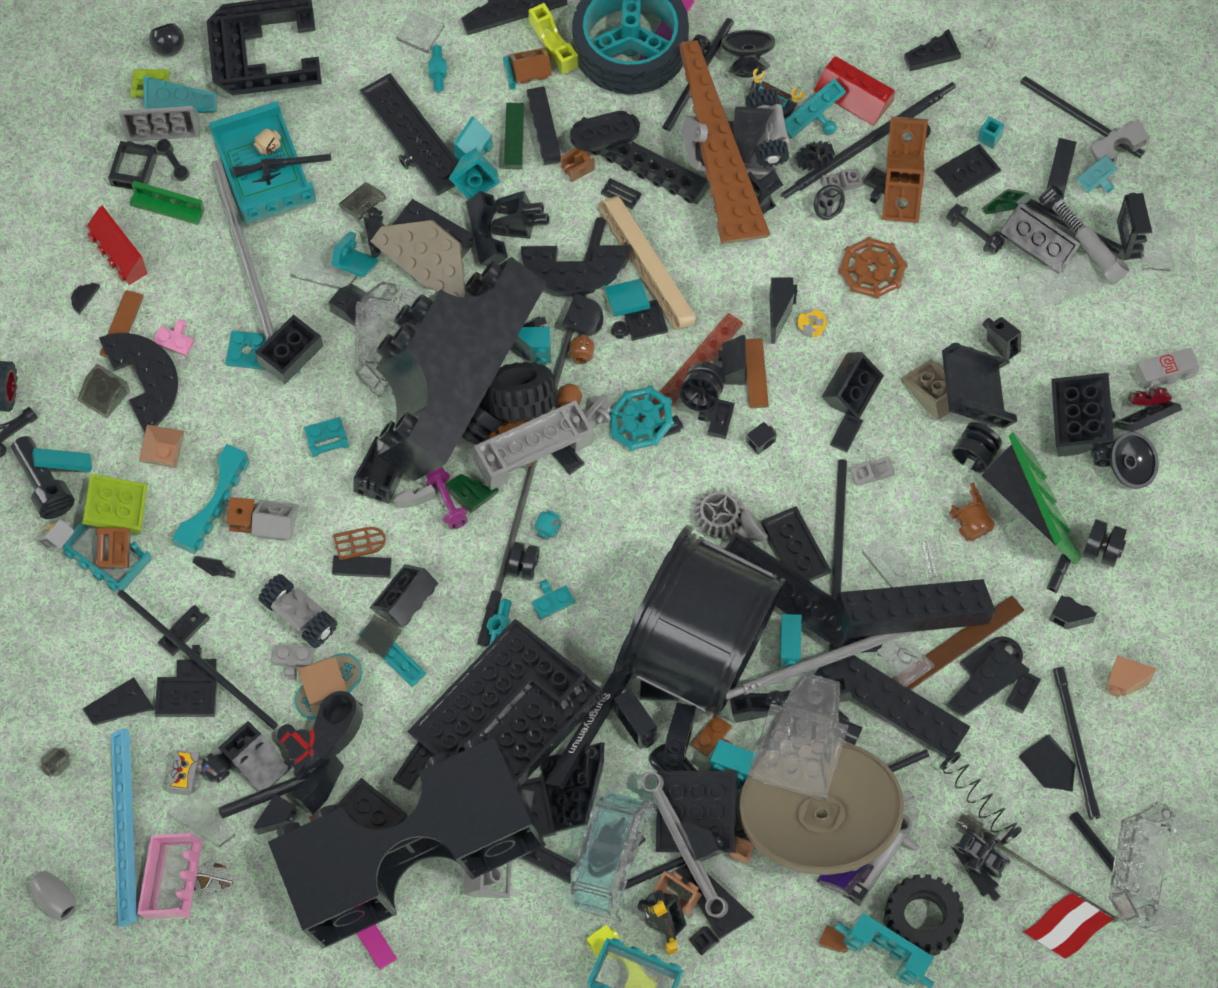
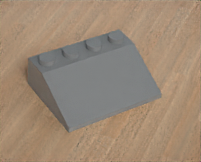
M193 106L119 110L127 141L200 137V118L197 109Z

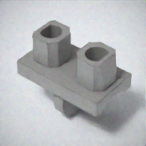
M607 395L593 396L589 400L590 409H581L592 429L602 421L608 423L611 420L609 413L612 405L608 402Z

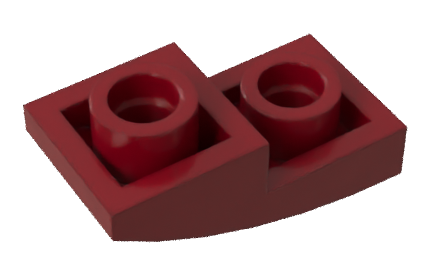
M1162 387L1150 388L1148 395L1143 391L1130 392L1128 397L1131 404L1155 405L1172 399L1167 389Z

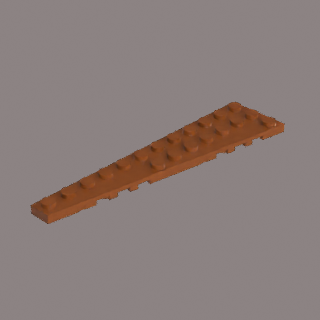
M698 40L682 42L679 48L685 69L686 81L690 86L689 95L693 100V113L696 114L697 121L705 124L708 129L707 139L705 142L699 143L706 168L707 180L711 185L710 195L713 197L715 204L713 209L718 218L717 228L721 244L767 238L770 235L768 226Z

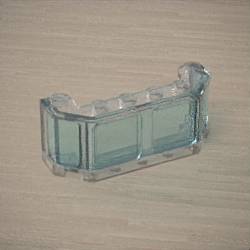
M607 790L598 800L595 808L591 810L589 827L584 831V842L577 853V864L571 871L570 902L573 908L615 921H622L624 912L619 909L621 903H624L622 895L645 823L650 822L649 815L655 816L658 808L652 800H641L614 793L612 790Z

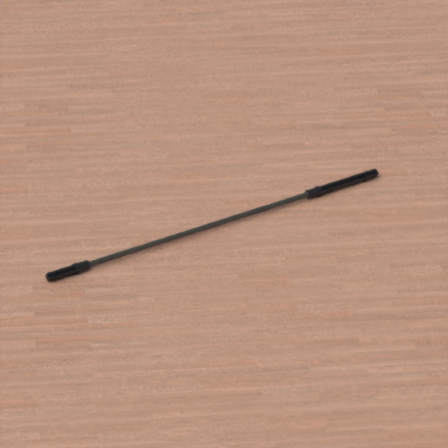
M603 217L595 219L584 261H592L593 246L600 245L606 225V220ZM568 329L554 374L556 392L573 331ZM537 460L528 467L495 589L491 591L485 608L486 612L477 640V644L481 647L489 645L491 636L489 635L487 623L493 615H497L502 598V585Z

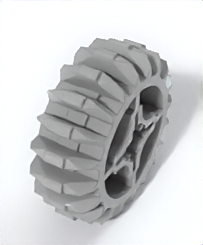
M714 488L713 493L707 490L706 496L701 494L700 500L695 502L696 507L693 509L695 513L693 518L696 520V526L701 527V532L707 530L708 537L714 533L715 539L718 537V534H721L724 539L726 532L732 536L734 529L742 526L741 514L745 507L741 506V499L737 500V494L731 496V490L727 493L724 492L723 488L720 492H717V489ZM727 504L733 508L735 515L731 514V511L726 508ZM703 511L708 512V515L712 516L711 522L705 517Z

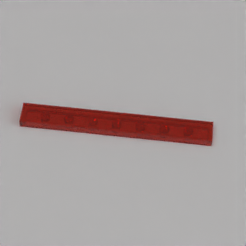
M728 313L663 387L660 393L671 398V408L680 399V387L689 368L697 362H712L718 355V350H722V343L731 340L743 326L742 321ZM655 398L651 401L655 405L661 403ZM664 409L660 411L661 419L665 416ZM642 415L637 420L641 423L646 416Z

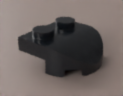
M575 293L561 327L579 333L578 336L586 335L589 337L597 334L601 330L604 320L602 308L596 301Z

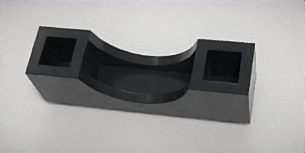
M479 191L466 201L480 265L488 266L492 261L499 265L508 258L505 242L493 239L491 235V222L497 212L494 195Z

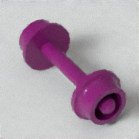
M440 467L425 475L427 479L426 485L437 486L449 511L443 517V522L448 524L452 530L464 526L468 522L466 517L467 510L465 508H455L444 485L449 480L450 474L445 472L443 467Z

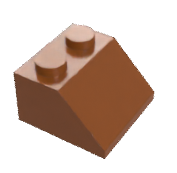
M545 48L509 54L517 82L522 84L531 81L530 79L535 78L544 80L552 75L549 54Z

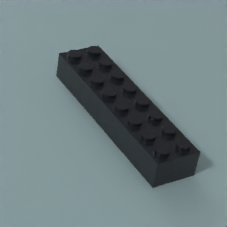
M984 579L840 592L833 605L844 638L989 624L996 612Z

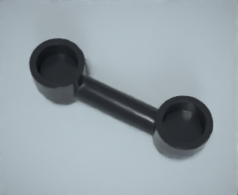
M167 139L159 140L156 148L163 156H167L175 168L174 176L178 181L186 180L190 175V171L181 165L175 157L173 145Z

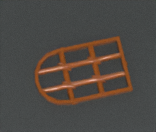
M364 527L333 534L339 560L376 553L386 543L385 534L376 527ZM367 530H375L379 533L368 534ZM365 532L364 536L352 537L354 533ZM349 535V539L336 540V537ZM382 535L384 538L382 541L370 542V537ZM367 539L368 544L356 546L353 541ZM351 543V547L339 549L338 544ZM382 544L378 548L372 550L373 545ZM369 547L368 551L356 553L355 549ZM349 550L353 551V554L344 556L340 555V552Z

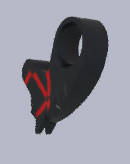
M336 691L322 701L312 730H296L290 724H285L279 728L277 738L289 751L288 762L294 768V775L299 781L304 778L309 770L321 766L339 754L353 740L360 729L363 720V709L349 692ZM342 704H353L350 715L344 721L336 725L330 724V716L334 709Z

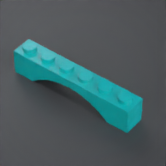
M229 444L225 445L218 458L219 481L212 499L198 514L180 524L172 538L174 546L194 555L197 550L202 549L205 542L204 538L206 534L211 533L215 518H219L222 514L224 502L230 500L232 488L239 484L241 472L243 470L246 471L250 461L247 452Z

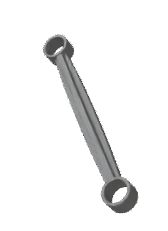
M652 771L645 773L641 779V785L646 791L652 793L681 855L707 900L705 904L706 912L715 918L723 917L728 911V904L723 898L717 896L702 862L696 859L683 825L662 790L664 785L662 776ZM650 776H657L659 780L658 786L650 790L646 786V781ZM718 899L723 903V910L719 914H712L710 909L711 903Z

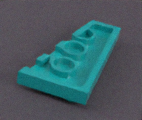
M143 76L144 109L193 106L198 112H217V93Z

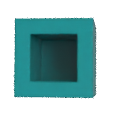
M989 116L980 128L977 141L993 149L1003 135L1005 124Z

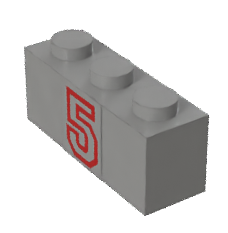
M1187 348L1140 361L1137 364L1136 372L1144 389H1155L1163 383L1173 384L1181 378L1191 379L1195 377L1200 366L1192 348Z

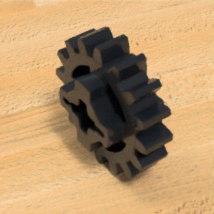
M814 141L806 144L805 148H800L801 152H796L797 156H795L798 168H802L803 171L806 169L811 171L813 168L818 170L824 168L825 164H830V160H834L835 152L832 144H828V141L824 143L822 141L815 143Z

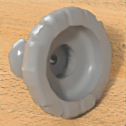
M745 509L741 514L742 526L734 529L733 534L738 532L747 539L751 537L758 541L766 540L768 535L764 527L753 513Z

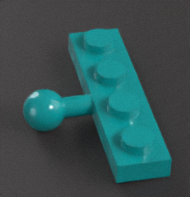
M835 78L784 120L786 132L791 139L816 118L823 125L822 129L825 134L832 135L836 132V123L827 120L822 114L846 94V91Z

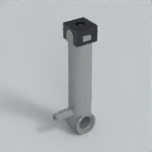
M903 814L902 824L906 826V829H900L888 849L878 858L868 863V866L860 870L844 889L843 896L859 907L901 844L915 851L919 849V845L907 837L912 828V820L908 815Z

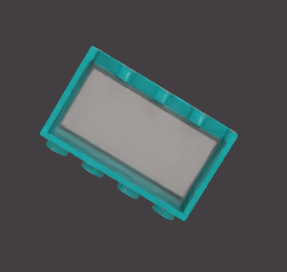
M82 520L62 546L63 554L70 560L76 559L78 561L77 564L82 569L91 570L93 572L92 575L97 580L101 581L103 579L107 582V587L113 592L125 590L148 563L152 561L150 552H142L139 545L132 542L130 543L129 568H98L95 566L98 536L96 535V528L102 527L82 524ZM105 535V561H108L109 535Z
M607 938L587 981V988H678L683 977V970L675 963L670 962L667 964L661 961L662 959L656 955L650 954L649 956L642 953L643 951L638 947L631 946L630 948L623 945L624 943L619 939L612 938L611 940Z

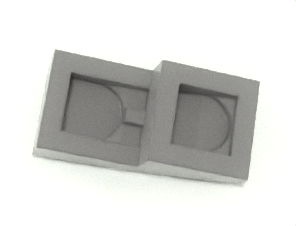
M888 456L872 463L866 461L851 467L857 486L895 475Z

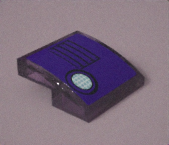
M868 863L852 871L820 875L816 882L820 886L850 895L858 882L864 883L874 866Z

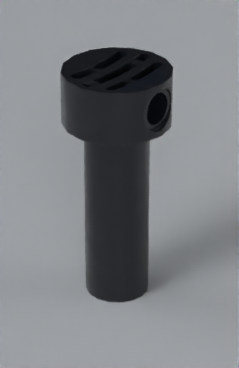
M30 436L16 439L12 443L11 448L35 490L31 500L40 517L43 519H54L64 515L72 508L75 501L67 484L62 480L54 479L49 468L34 466L32 452L37 447Z

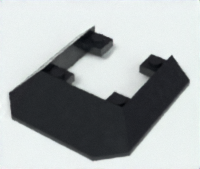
M252 0L222 4L206 21L213 83L232 96L321 85L322 77L319 56L302 58V70L267 74L265 63L248 65L246 39L263 37L262 25L297 21L298 33L316 31L312 0Z

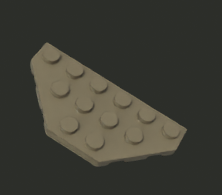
M433 220L380 227L370 241L431 292L436 293L441 289L457 297H467V292L464 290L465 272L461 256V243Z

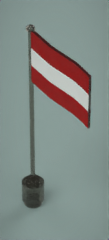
M962 813L954 826L962 834H964V829H969L980 838H984L983 834L986 831L983 828L984 823ZM996 844L1003 851L1070 892L1069 895L1054 904L1036 924L1023 931L1024 934L1064 959L1072 956L1097 931L1111 921L1115 923L1119 920L1117 915L1115 917L1002 844Z

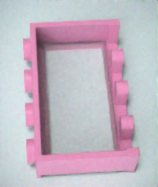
M192 833L151 835L137 914L147 919L189 918L203 839Z

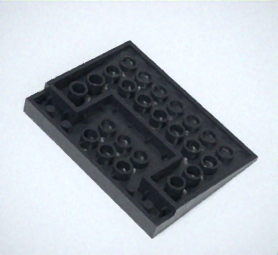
M514 619L407 732L433 756L440 753H449L450 757L464 751V744L476 736L485 735L487 739L494 737L508 757L521 786L605 695L603 690L588 679V676L517 619Z

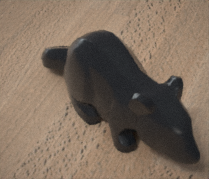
M367 205L366 211L369 218L363 217L371 256L372 258H377L381 250L370 241L380 227L385 225L382 222V211Z

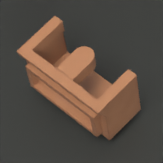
M673 870L671 873L664 871L652 892L662 890L663 893L674 894L667 889L671 880L693 894L688 902L678 896L682 912L691 915L693 908L702 895L698 892L699 887L690 881L686 884L681 880L683 876Z

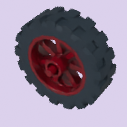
M0 361V411L10 412L15 405L18 377L16 376L17 369L13 361Z

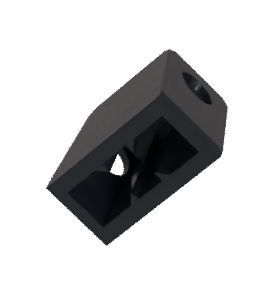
M999 317L995 321L987 318L983 322L982 326L987 330V341L1004 359L1010 360L1021 352V331L1003 317Z

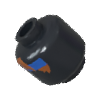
M210 753L203 759L204 764L201 767V771L210 782L220 783L231 774L229 772L231 765L222 754L213 755V753Z

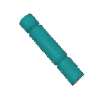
M504 56L503 62L510 90L516 89V81L509 56Z

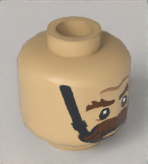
M264 129L254 138V146L261 155H271L280 148L281 143L279 140L281 137L276 130Z

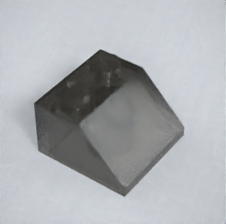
M96 364L85 377L77 401L108 419L130 392L127 381L101 365Z

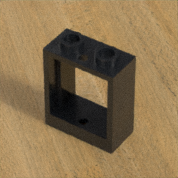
M120 141L108 177L110 185L133 190L132 184L134 181L149 184L158 156L156 148L149 144L141 145L135 144L132 141ZM125 152L147 156L141 177L118 173Z
M630 688L615 697L614 712L639 749L651 747L657 739V726Z
M676 703L666 737L664 764L683 767L693 731L696 706Z

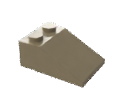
M929 360L901 378L902 382L927 412L938 420L951 413L948 407L944 369L938 364Z

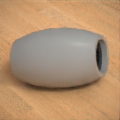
M42 871L30 881L29 888L33 898L48 915L59 921H64L74 914L77 909L76 901L70 889L62 880L47 871Z

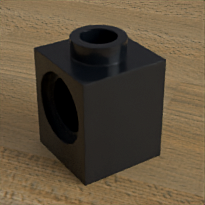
M765 422L746 435V443L758 455L776 442V431Z

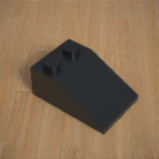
M771 277L769 293L771 344L776 343L792 312L793 305L796 304L797 284H794L793 277Z

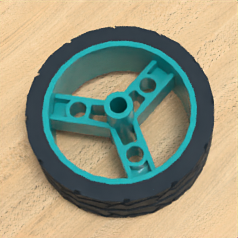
M580 0L572 21L573 48L578 55L579 69L594 84L615 93L627 95L642 94V92L647 93L659 89L680 72L683 62L679 45L682 42L689 41L688 15L681 0ZM622 10V26L593 39L589 38L592 28L599 20L612 12ZM641 10L654 14L668 26L672 33L670 41L640 26ZM623 52L626 56H635L639 53L648 59L627 62L611 57Z

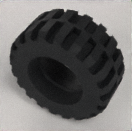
M514 362L513 364L503 365L499 368L484 395L486 411L491 416L500 420L505 419V421H521V419L528 420L532 417L541 416L542 413L545 414L549 409H552L557 400L552 371L545 365H539L536 362Z
M920 874L913 875L912 879L908 877L903 879L901 884H897L893 888L885 906L884 923L888 929L926 953H933L935 956L940 954L941 950L946 951L949 949L951 944L956 941L964 921L963 902L959 901L960 895L957 891H952L953 886L949 882L945 885L942 883L943 879L938 876L935 880L931 878L932 875L925 874L923 878H920ZM914 900H929L940 908L943 914V922L936 930L929 932L919 931L907 922L905 918L906 906Z

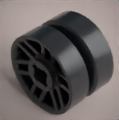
M515 541L510 554L507 575L518 578L522 571V579L532 581L535 567L538 564L540 547L529 545L526 550L525 543Z

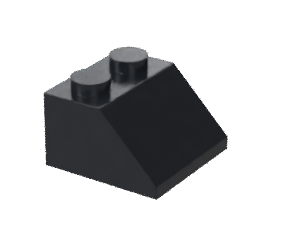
M740 335L722 343V350H718V362H722V367L720 368L726 378L725 385L745 384L746 335Z

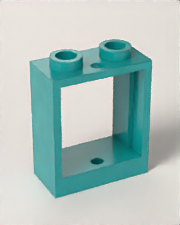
M782 614L779 670L801 661L802 615Z

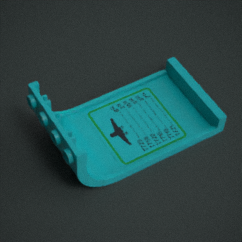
M278 101L209 122L212 136L246 225L316 203L314 186L312 181L307 182L301 164L281 167L279 171L270 172V178L263 177V169L238 178L235 176L233 170L235 166L253 165L261 162V159L298 157L281 114ZM264 129L276 130L281 137L279 140L281 143L280 148L271 155H261L254 146V138Z

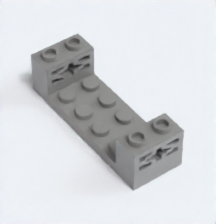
M575 400L475 445L473 460L490 490H493L508 483V473L568 445H572L575 452L592 445L594 430Z

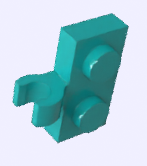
M1105 154L1079 175L1077 180L1088 193L1099 184L1109 193L1114 189V185L1107 177L1114 173L1117 167Z
M547 579L539 582L545 596L532 601V605L540 620L575 604V600L567 585L552 592Z

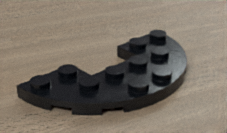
M594 245L592 261H557L558 246H521L523 265L547 283L544 289H547L552 294L573 297L575 293L580 295L591 294L596 289L604 285L606 287L612 283L622 268H625L631 252L630 245Z
M114 333L99 337V341L113 370L117 371L132 364L145 393L129 399V403L143 432L145 433L147 425L158 426L170 410H172L178 393V375L171 357L156 342L141 335Z

